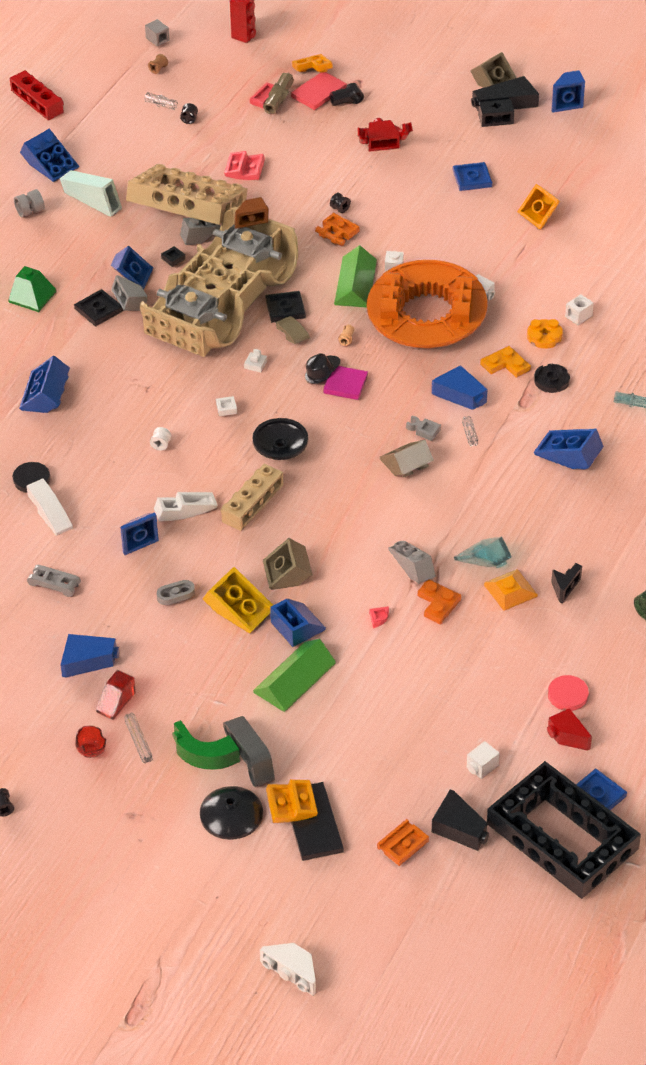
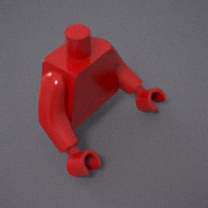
M376 118L374 122H369V128L358 127L357 137H359L360 144H368L369 152L399 149V142L408 137L409 133L413 131V127L410 122L402 124L403 129L394 125L391 120L383 121L382 118Z

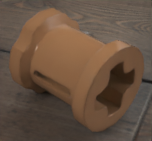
M158 54L155 60L148 63L149 70L153 74H158L162 67L168 65V59L165 55Z

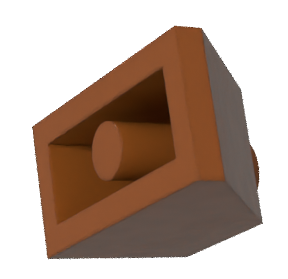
M262 197L245 200L236 210V229L268 223L269 208Z

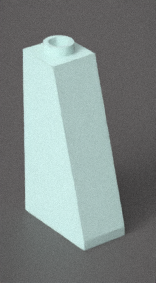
M72 170L60 178L64 193L111 217L122 209L113 179Z

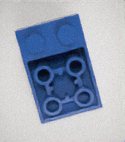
M50 128L24 142L20 151L30 166L53 182L60 179L70 170L74 171L79 168L77 162Z

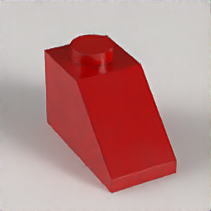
M570 708L549 717L547 732L559 745L586 751L591 749V734Z

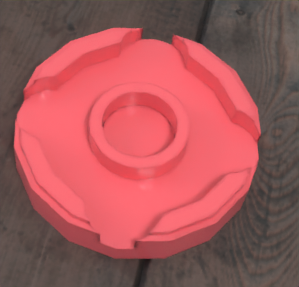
M563 675L555 678L548 687V699L558 709L570 708L574 711L583 707L587 702L589 695L588 687L578 677Z

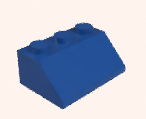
M53 355L32 370L19 409L22 411L48 413L52 409L58 408L61 403V395L65 391V382L69 378L70 367Z

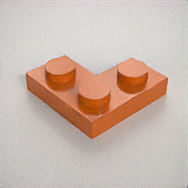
M430 579L418 590V597L431 602L424 611V617L440 625L461 601V594Z

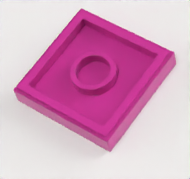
M338 366L328 377L323 394L359 400L368 377V371Z

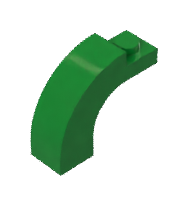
M181 720L174 723L172 735L176 742L177 754L186 763L201 769L216 770L227 768L240 762L239 748L230 735L214 742H202L195 739L189 733Z

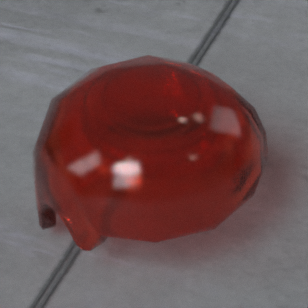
M92 725L83 726L77 731L75 747L84 757H98L105 750L106 738L103 737L100 728Z

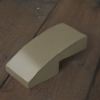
M291 316L275 322L277 329L284 332L286 340L293 344L310 338L305 328Z

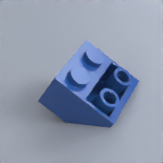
M285 599L270 607L272 625L292 647L326 630V627L302 602Z

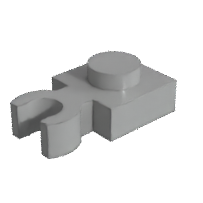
M411 416V423L407 422L406 428L410 431L416 430V435L433 441L441 430V424L426 418L420 421L418 417Z

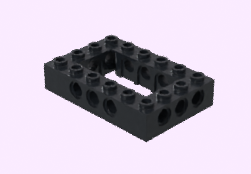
M546 761L487 809V825L581 899L639 849L641 834ZM544 800L601 843L593 852L590 851L587 857L579 864L578 857L573 851L569 852L559 844L557 839L554 840L546 834L542 827H537L527 819V815Z

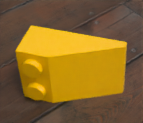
M235 567L226 573L202 598L217 614L249 634L270 614V607L273 606Z

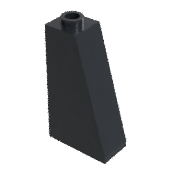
M522 76L474 90L471 104L478 111L479 102L511 99L514 109L535 108L539 104V93L526 77Z

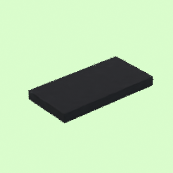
M323 782L311 784L318 812L317 816L291 822L302 861L344 852Z

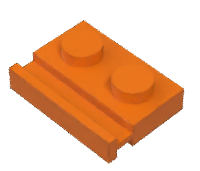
M406 819L377 843V849H381L388 858L400 866L429 842V836L414 824H410L409 820Z

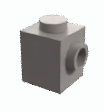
M158 19L145 25L146 38L154 45L159 46L170 41L169 27Z

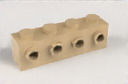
M264 463L254 472L249 480L244 482L242 488L235 492L232 498L222 506V522L241 531L283 486V472Z

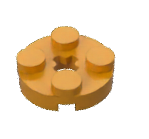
M533 319L528 326L527 339L530 343L531 341L535 343V346L538 348H553L556 346V343L562 341L563 330L556 319Z

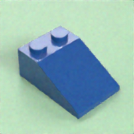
M597 429L549 430L535 449L534 454L571 469L585 470L589 469L604 446Z

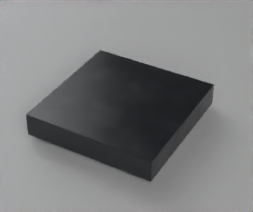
M103 289L74 304V309L95 327L123 312L122 306Z
M300 291L265 295L271 323L289 316L294 319L306 318Z

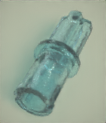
M616 391L614 403L626 404L629 407L633 405L646 408V397L637 396L634 393L627 394Z

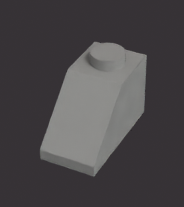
M119 275L115 276L111 290L123 310L140 311V303L142 301L147 303L148 297L143 288Z

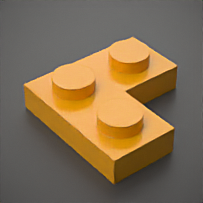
M322 54L292 61V67L299 72H305L309 68H314L316 71L323 73L333 68L332 62Z
M510 346L480 359V365L490 374L506 368L517 378L531 371V365Z

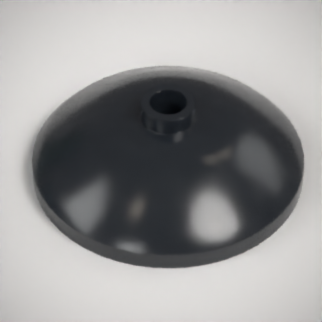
M274 418L261 423L255 429L252 437L253 446L264 457L273 460H287L298 456L305 450L308 444V433L305 427L295 420Z
M227 786L214 790L206 796L200 807V820L203 827L210 834L221 839L234 840L246 837L259 827L263 818V807L259 798L250 790L238 786Z

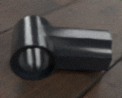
M350 83L345 89L330 93V100L333 106L347 102L358 104L364 99V94L356 83Z

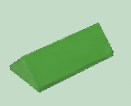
M360 245L342 258L334 305L367 308V298L373 287L377 259Z
M321 639L306 641L253 690V693L285 712L335 665L336 661Z

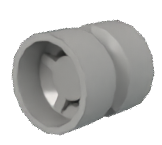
M37 189L27 192V195L21 194L14 197L15 208L20 217L31 215L32 211L36 213L45 209L43 198Z

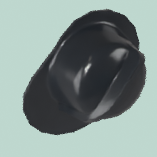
M322 353L309 358L306 363V381L311 384L325 381L340 365V358L333 355L326 356Z

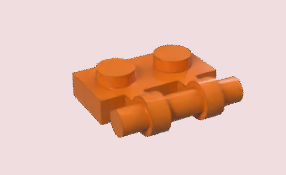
M333 212L323 220V228L317 226L315 232L320 237L331 240V243L343 246L345 240L342 238L351 239L360 232V226Z

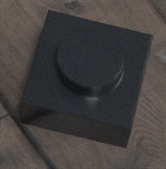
M175 246L161 253V259L171 267L186 260L185 254Z

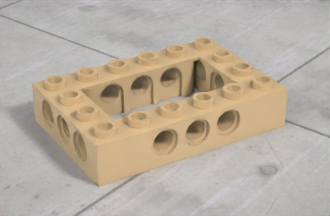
M156 164L128 181L126 201L220 225L227 210L235 206L240 207L246 200L248 188L242 187L241 184H229L225 180H213L210 176H198L194 172H182L179 168L170 169L166 168L163 164Z

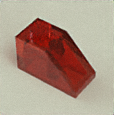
M116 670L105 684L96 712L114 720L136 693L134 677Z

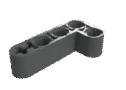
M240 716L223 722L226 736L230 735L239 748L240 756L247 764L253 786L257 787L274 781L275 775L270 752L245 717Z

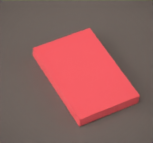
M323 72L292 91L291 97L315 110L330 100L331 92L345 89L347 84L327 72Z

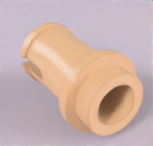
M345 325L338 337L339 343L343 346H347L352 342V335L354 333L352 325Z

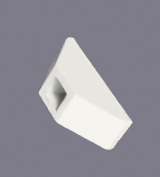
M295 943L263 946L260 949V962L265 968L274 970L282 979L289 980L297 985L301 991L308 992L312 996L315 995L316 980L311 953Z

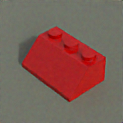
M230 0L231 38L248 43L255 37L256 17L254 0Z

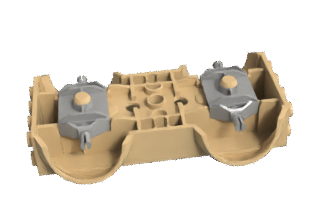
M235 206L227 210L220 229L215 228L213 231V235L216 237L206 249L198 244V253L179 273L168 276L164 290L159 289L157 291V296L160 297L151 308L143 301L140 303L144 333L203 357L212 348H222L231 345L239 336L244 320V312L267 286L284 284L292 276L298 259V242L295 228L268 219V223L236 229L235 212L239 207ZM230 264L233 265L232 269L225 268V266H228ZM212 284L216 286L214 289L206 288Z

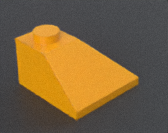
M536 184L517 212L541 230L560 203V200L547 189Z
M518 569L484 582V586L503 611L538 596Z

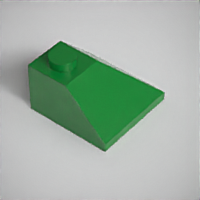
M24 266L15 276L8 301L9 303L40 312L56 293V288L39 270Z

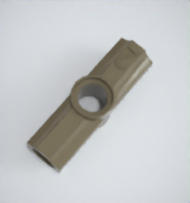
M282 73L277 83L274 84L268 94L269 97L263 105L266 113L275 114L280 104L283 103L289 93L288 90L294 82L292 74Z

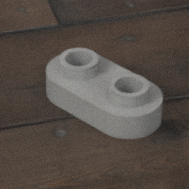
M181 580L162 586L157 590V601L162 605H171L190 599L195 594V586L189 580Z

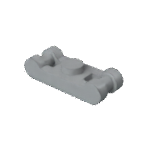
M36 565L33 569V574H30L27 578V582L31 586L39 585L62 592L67 597H71L74 594V588L78 587L81 582L80 578L76 575L42 565Z

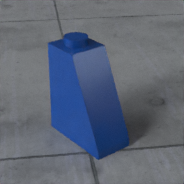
M461 365L432 380L431 393L434 396L471 410L487 403L488 389Z
M68 634L60 664L62 677L67 678L113 667L115 658H119L120 651L119 647H116V638Z

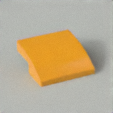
M290 779L288 785H267L266 792L273 823L293 822L317 816L318 812L310 780Z

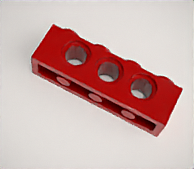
M26 70L9 78L11 91L48 121L64 113L62 98L58 97L51 89L44 86L42 82H39Z

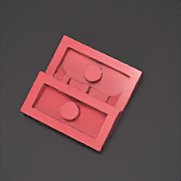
M246 151L230 153L224 172L225 176L240 180H259L265 161L264 154L248 156Z

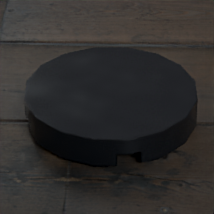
M551 363L544 367L542 365L535 370L534 383L544 392L556 393L565 390L569 386L570 374L561 365Z
M39 462L23 463L14 470L12 475L15 487L25 493H28L27 485L40 479H44L47 484L50 482L49 469Z

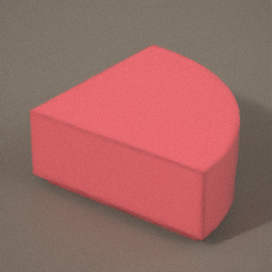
M389 606L369 609L373 628L379 627L387 621Z

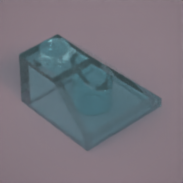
M501 536L482 539L456 555L454 559L455 561L484 567L496 566V568H500L507 564L506 560L512 556Z

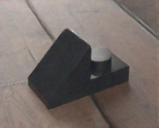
M575 563L565 574L552 570L551 583L560 603L563 604L581 580L582 565Z

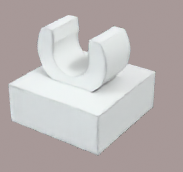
M254 349L248 355L244 363V369L261 373L267 363V356L261 355V350Z

